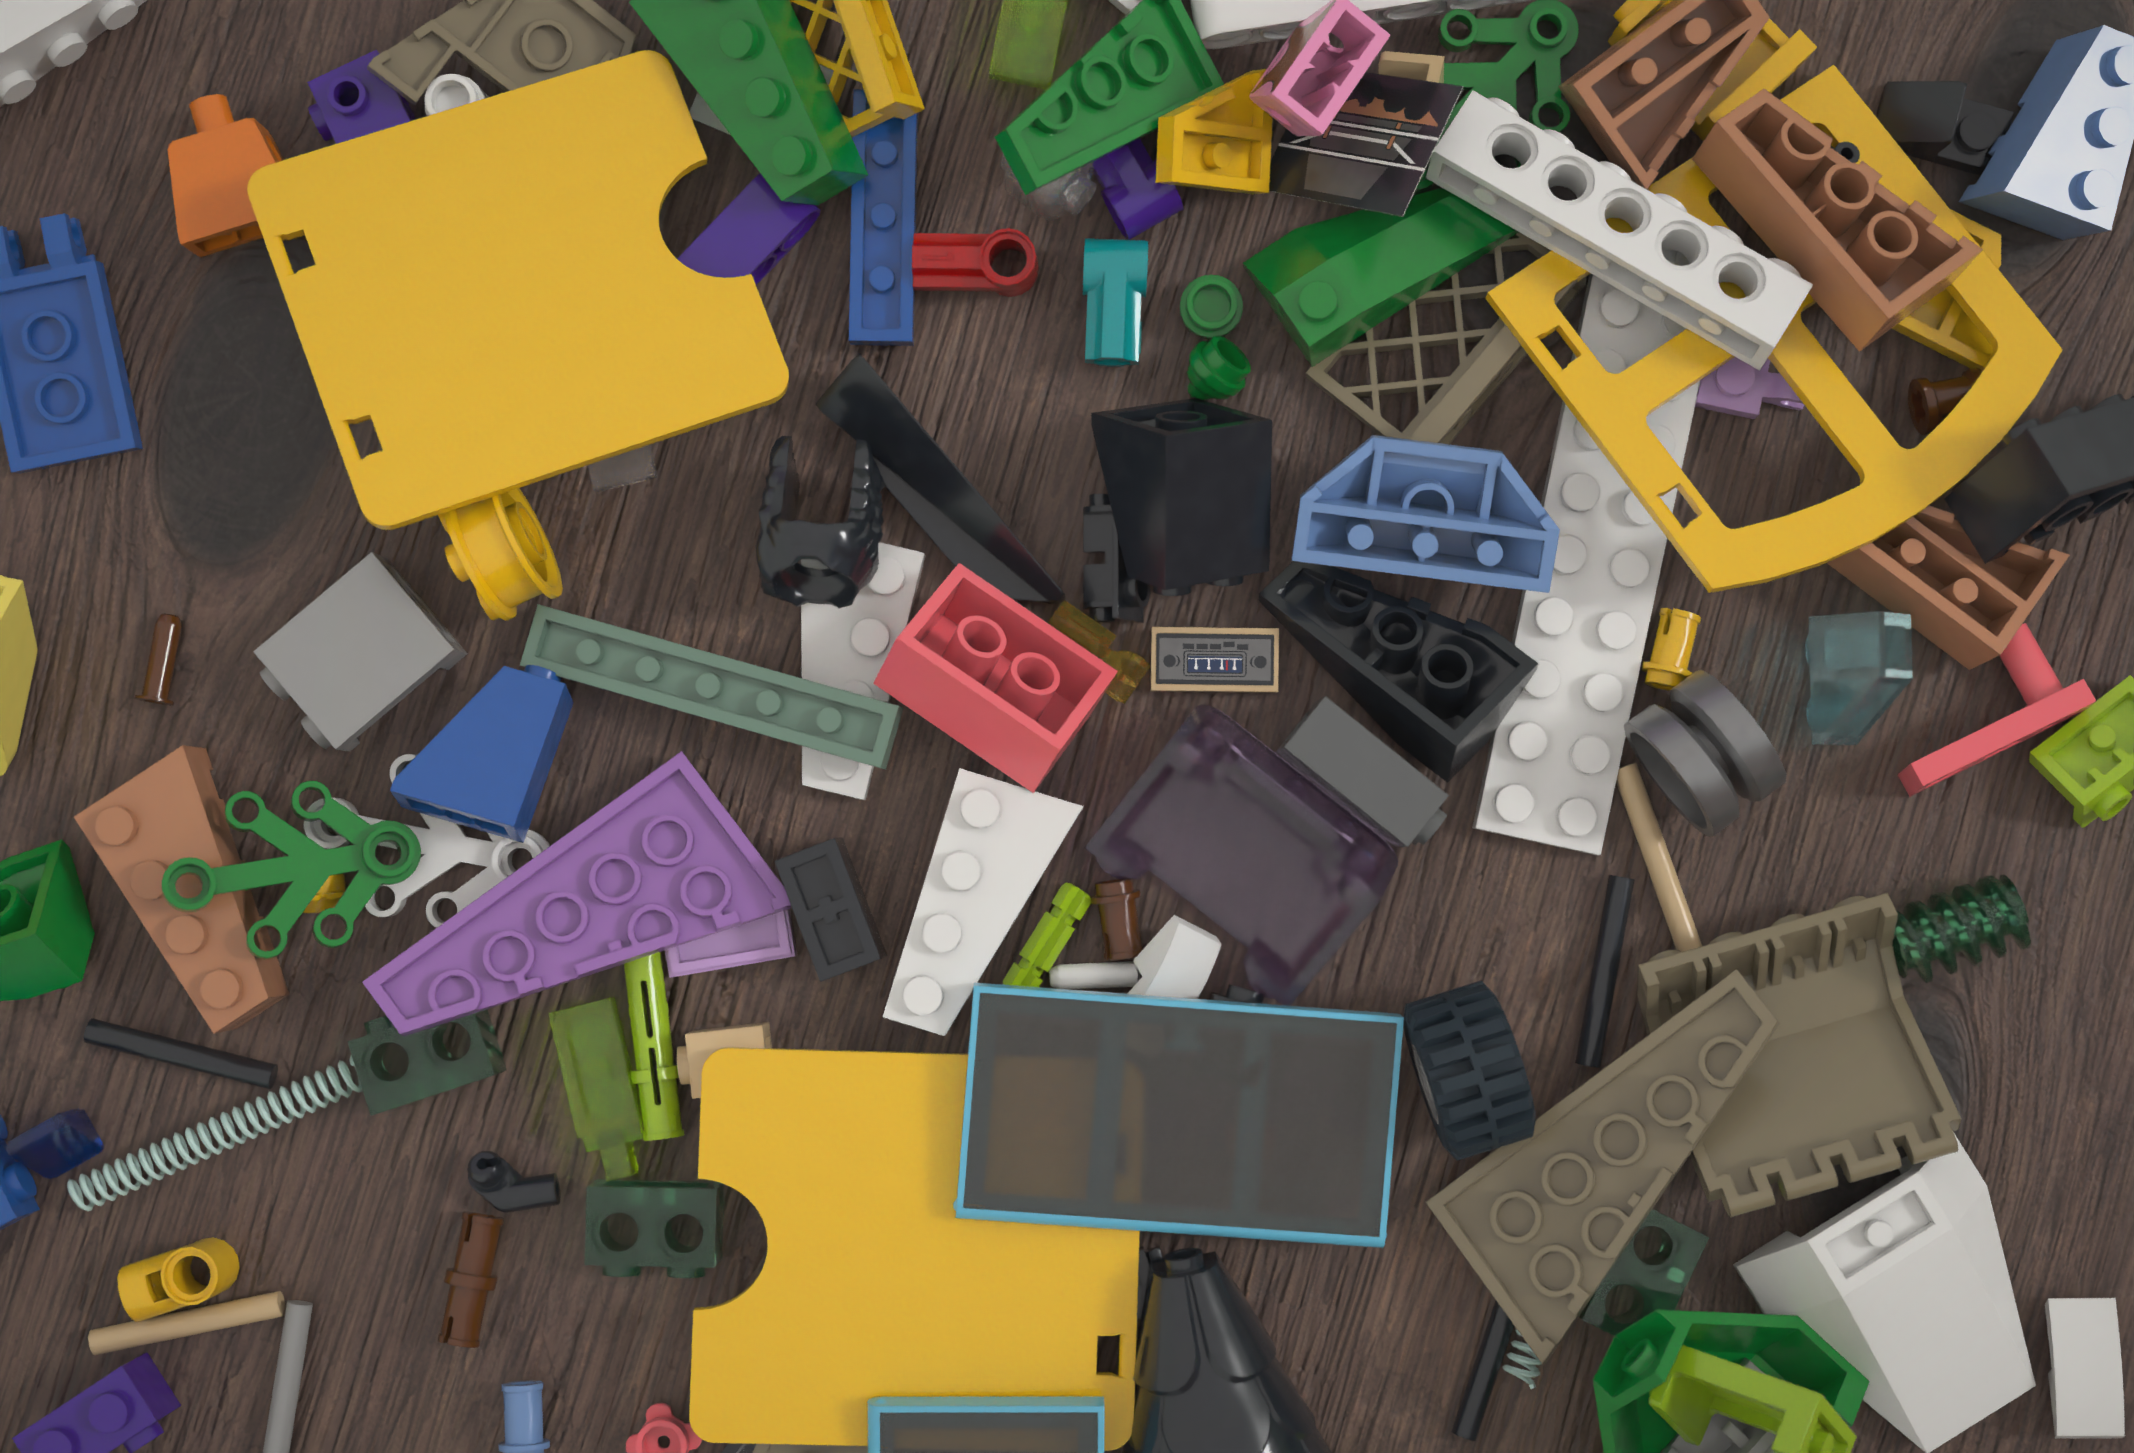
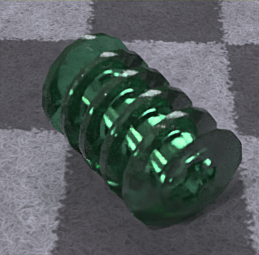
M2004 874L2000 875L1999 879L1993 875L1980 877L1976 882L1975 888L1969 884L1957 885L1953 889L1951 897L1944 892L1931 894L1927 900V905L1920 900L1908 902L1903 909V914L1896 910L1898 917L1892 947L1899 975L1905 979L1908 975L1907 970L1913 968L1923 982H1932V962L1936 960L1939 961L1947 974H1955L1958 970L1956 953L1959 952L1964 954L1972 966L1981 965L1982 953L1980 945L1985 943L1997 958H2002L2007 953L2005 936L2008 935L2012 937L2020 949L2025 950L2031 946L2029 919L2025 905L2011 879Z

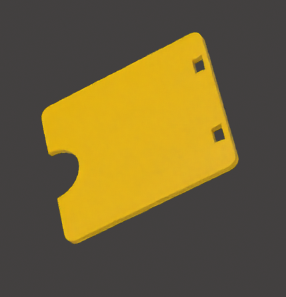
M652 50L638 51L269 164L256 170L250 177L247 186L248 197L365 519L374 527L382 530H394L777 402L785 394L788 387L789 371L752 274L733 278H721L696 272L676 259L662 238L659 216L667 194L683 176L707 164L705 151L672 65L662 54ZM305 235L316 265L301 269L294 274L282 240H291ZM372 419L383 451L367 455L364 459H361L349 424H358Z
M744 1047L718 1049L706 1059L702 1068L698 1179L717 1181L743 1194L755 1206L764 1222L768 1248L761 1272L745 1291L724 1303L693 1309L690 1425L699 1438L711 1443L868 1446L867 1401L873 1397L1104 1396V1451L1116 1450L1130 1439L1134 1421L1135 1382L1133 1376L1136 1363L1140 1231L955 1218L956 1211L953 1208V1203L957 1199L968 1054ZM994 1055L984 1191L1086 1198L1097 1057ZM1124 1059L1118 1129V1134L1126 1132L1125 1173L1115 1171L1113 1200L1140 1202L1144 1080L1140 1070L1131 1061ZM963 1203V1205L993 1207L987 1204ZM1120 1334L1118 1375L1112 1372H1096L1097 1337ZM1078 1426L895 1427V1447L1078 1450Z

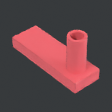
M2026 623L2022 624L1999 657L2026 702L2027 707L1910 763L1897 774L1909 797L2080 714L2096 702L2086 681L2082 679L2063 688Z

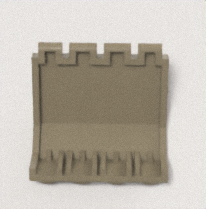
M1888 893L1871 898L1864 896L1850 897L1826 911L1809 916L1802 914L1788 915L1780 918L1770 927L1746 934L1729 932L1713 939L1708 945L1684 952L1679 950L1663 951L1651 957L1646 963L1638 965L1637 996L1647 1036L1736 969L1780 1023L1689 1155L1708 1202L1721 1199L1730 1218L1775 1205V1198L1770 1184L1776 1182L1786 1201L1838 1187V1178L1833 1167L1840 1164L1849 1183L1900 1169L1901 1159L1897 1147L1903 1146L1912 1165L1958 1152V1143L1953 1131L1959 1130L1961 1116L1903 994L1892 947L1898 913Z

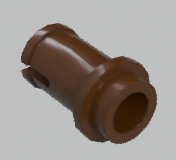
M1118 878L1095 883L1096 895L1091 896V904H1098L1105 949L1104 960H1121L1137 957L1144 949L1141 942L1135 902L1136 898L1141 897L1140 889H1134L1132 878Z

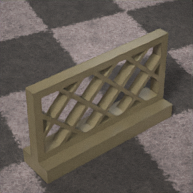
M1517 233L1511 237L1513 239L1506 240L1487 253L1494 254L1497 284L1459 288L1457 272L1451 276L1452 289L1428 291L1407 305L1409 306L1412 337L1374 341L1372 328L1366 332V342L1353 343L1355 341L1353 340L1320 363L1310 367L1306 372V378L1379 436L1451 444L1527 355L1519 341L1501 318L1491 328L1464 331L1461 300L1486 298L1487 292L1504 282L1503 252L1528 250L1537 258H1541L1551 250L1522 233ZM1586 277L1579 282L1575 280L1555 295L1554 301L1561 313L1585 287ZM1453 301L1456 332L1419 336L1416 305ZM1479 342L1466 357L1465 343ZM1458 344L1459 366L1451 376L1423 379L1420 348ZM1413 349L1416 380L1378 384L1375 352ZM1368 353L1371 385L1343 387L1327 374L1341 356ZM1439 389L1425 405L1424 391ZM1417 392L1419 413L1401 433L1381 417L1379 395ZM1372 396L1373 410L1358 398Z

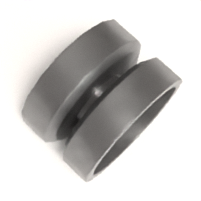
M1701 669L1692 673L1670 690L1672 712L1655 704L1650 705L1625 723L1624 731L1632 750L1644 769L1673 806L1700 832L1706 836H1715L1740 817L1737 794L1753 802L1761 801L1786 783V771L1768 737L1747 709L1714 676Z

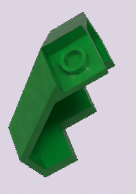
M1658 1309L1614 1336L1593 1379L1604 1453H1660L1675 1437L1677 1432L1649 1405V1391L1666 1381L1682 1345L1738 1365L1746 1357L1766 1375L1820 1393L1849 1427L1854 1423L1869 1384V1380L1799 1316Z

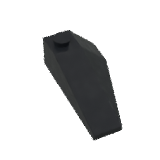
M1293 561L1259 593L1258 597L1262 605L1399 746L1447 783L1490 740L1536 672L1539 664L1486 624L1467 618L1465 624L1430 611L1431 603L1412 596L1409 602L1375 590L1372 582L1368 579L1329 565Z

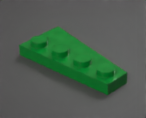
M1141 0L995 136V139L1026 196L1157 130L1158 117L1224 85L1181 0Z

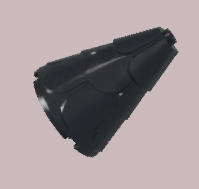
M1200 1248L1178 1249L1166 1254L1163 1262L1151 1264L1136 1344V1362L1133 1376L1136 1384L1132 1435L1127 1443L1124 1444L1122 1453H1332L1315 1426L1314 1415L1275 1357L1276 1347L1273 1340L1215 1251L1203 1253Z

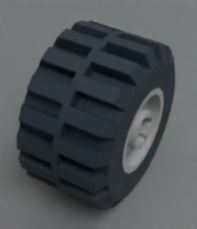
M1477 981L1407 1003L1404 1009L1403 1027L1410 1057L1432 1123L1443 1147L1458 1161L1531 1138L1534 1135L1536 1120L1533 1097L1513 1032L1495 994L1482 981Z

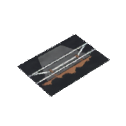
M1365 72L1322 135L1296 136L1288 129L1285 130L1270 162L1269 191L1403 217L1463 86Z

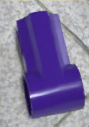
M1140 138L1089 164L1103 188L1101 195L1118 229L1127 240L1132 239L1184 209L1175 185L1155 183L1156 160L1152 161Z

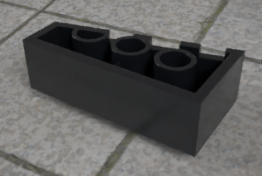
M2116 394L2085 412L2081 406H2074L2058 414L2047 423L2042 424L2039 418H2033L2018 425L2003 437L2002 440L2006 444L2004 449L1944 498L1985 564L2004 556L2009 551L2008 549L2023 537L2028 545L2050 537L2055 532L2054 529L2076 518L2081 524L2100 516L2124 500L2127 504L2134 502V396L2125 400L2122 394Z

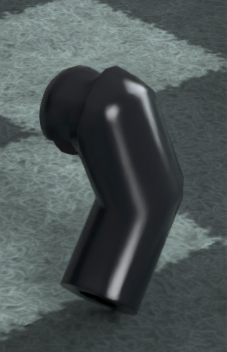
M492 1151L478 1152L468 1163L469 1184L482 1198L500 1212L509 1213L560 1204V1185L556 1173L524 1178L508 1162Z

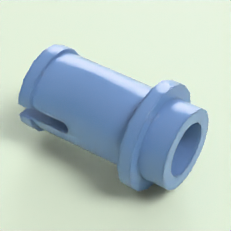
M529 1380L502 1384L505 1441L498 1444L499 1452L544 1453V1449L550 1448V1439L543 1438L542 1381Z

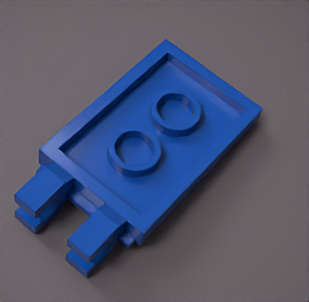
M65 213L40 218L46 255L49 261L47 264L24 268L25 259L18 231H7V227L0 226V424L11 473L21 474L143 449L104 264L96 261V257L93 254L86 256L87 249L80 220L69 218V215Z

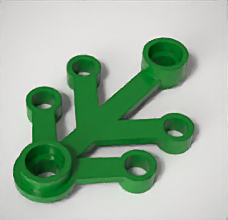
M1536 0L1527 5L1518 18L1476 19L1471 12L1465 9H1454L1444 16L1438 29V39L1441 45L1448 51L1463 52L1472 44L1514 46L1499 62L1444 63V84L1463 86L1462 90L1470 91L1453 108L1437 144L1472 91L1479 93L1487 99L1491 97L1501 99L1517 111L1516 80L1533 63L1537 103L1530 112L1529 123L1542 130L1551 129L1559 133L1563 132L1570 119V110L1568 105L1561 99V90L1558 88L1561 85L1560 59L1571 52L1579 32L1577 19L1567 5L1557 0ZM1542 20L1553 22L1557 26L1558 36L1551 39L1542 37L1537 31V23ZM1456 21L1462 22L1467 26L1469 36L1463 40H1456L1449 35L1447 25ZM1544 108L1555 110L1560 118L1559 125L1556 127L1543 125L1539 120V111ZM1514 157L1516 161V168L1522 166L1521 163ZM1430 160L1427 164V170L1423 172L1413 195L1426 192L1434 184L1426 179Z
M306 781L296 787L291 797L293 813L304 821L313 822L321 820L351 843V846L324 849L267 810L264 801L259 795L251 791H240L232 795L227 801L224 814L228 825L239 832L252 831L287 856L211 868L205 861L198 858H181L173 862L166 869L162 878L161 889L164 899L171 907L182 912H195L206 907L214 895L292 882L266 919L254 923L246 936V945L250 953L259 959L268 960L282 953L287 944V933L329 876L358 871L336 906L320 912L312 926L313 936L320 945L327 948H337L345 944L352 936L354 920L380 885L401 883L414 873L420 861L421 847L417 836L406 825L389 820L370 825L334 800L329 789L318 781ZM306 790H315L323 797L324 805L317 812H307L299 804V795ZM248 800L254 803L258 809L257 818L250 823L237 821L232 813V808L237 802ZM383 842L394 844L399 851L398 861L392 865L380 863L375 856L376 846ZM181 876H196L202 883L200 894L194 898L180 896L176 891L175 884ZM328 916L339 917L345 924L344 935L336 940L326 938L321 932V922L324 918ZM264 927L274 929L280 938L279 945L271 951L260 950L254 942V935L257 930Z

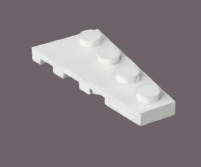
M879 542L878 570L871 582L859 591L852 605L840 609L828 604L806 603L801 605L802 679L890 703L891 695L873 683L896 638L909 624L926 556L925 553ZM801 559V565L819 570L829 569L818 560ZM802 746V785L866 800L874 766Z

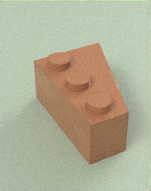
M1673 0L1559 85L1558 88L1609 161L1622 168L1629 175L1631 181L1648 189L1659 174L1657 172L1678 141L1684 139L1696 122L1694 121L1696 116L1716 88L1721 87L1770 17L1758 0Z
M1929 505L1918 515L1875 541L1827 562L1828 565L1968 670H1971L2003 653L2070 555L2052 548L2043 551L2017 542L2008 549L2009 551L2004 556L1985 564L1958 520L1954 519L1955 515Z

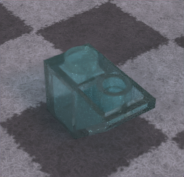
M1875 611L1809 616V635L1805 643V655L1810 666L1811 698L1807 704L1806 715L1812 731V745H1857L1913 679L1911 614Z

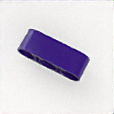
M760 173L677 259L688 268L708 276L733 278L752 274L757 285L811 229L820 215V209L816 205L781 201Z

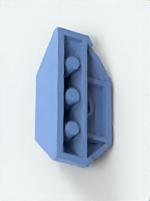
M1372 435L1300 495L1291 559L1297 562L1549 593L1560 529L1502 451Z

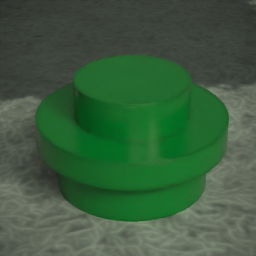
M1204 275L1196 278L1185 288L1180 300V315L1184 325L1193 334L1205 339H1212L1216 335L1223 337L1232 332L1238 325L1243 312V300L1238 288L1230 280L1219 275Z

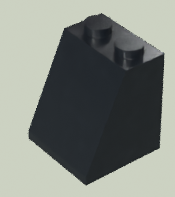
M1196 398L1091 413V426L1127 576L1152 585L1153 592L1156 594L1181 596L1191 593L1192 585L1207 583L1214 586H1236L1243 583L1244 576L1269 571L1272 464L1271 419Z

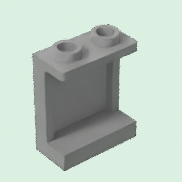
M374 552L369 553L253 651L266 666L259 673L269 688L284 701L292 697L306 714L300 722L312 739L324 749L332 745L335 750L349 752L360 744L357 737L439 668L449 670L467 655V652L391 562Z

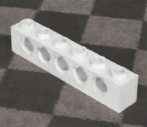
M1472 91L1432 153L1426 179L1549 250L1561 255L1759 371L1813 284L1801 278L1800 273L1789 263L1777 258L1768 259L1745 246L1742 239L1733 231L1722 226H1710L1687 213L1684 205L1677 199L1666 194H1654L1631 181L1629 175L1619 166L1607 161L1598 162L1575 149L1573 143L1563 134L1551 129L1542 130L1522 119L1510 104L1501 99L1493 97L1487 99L1479 93ZM1500 154L1511 155L1522 166L1518 168L1503 167L1496 162L1494 156ZM1553 186L1567 187L1575 193L1577 199L1571 201L1561 200L1554 196L1549 188ZM1606 219H1623L1629 223L1633 232H1617L1609 227ZM1676 250L1682 253L1689 261V265L1678 266L1670 263L1664 257L1662 251ZM1731 282L1738 285L1744 291L1746 298L1736 299L1726 295L1720 288L1719 283Z

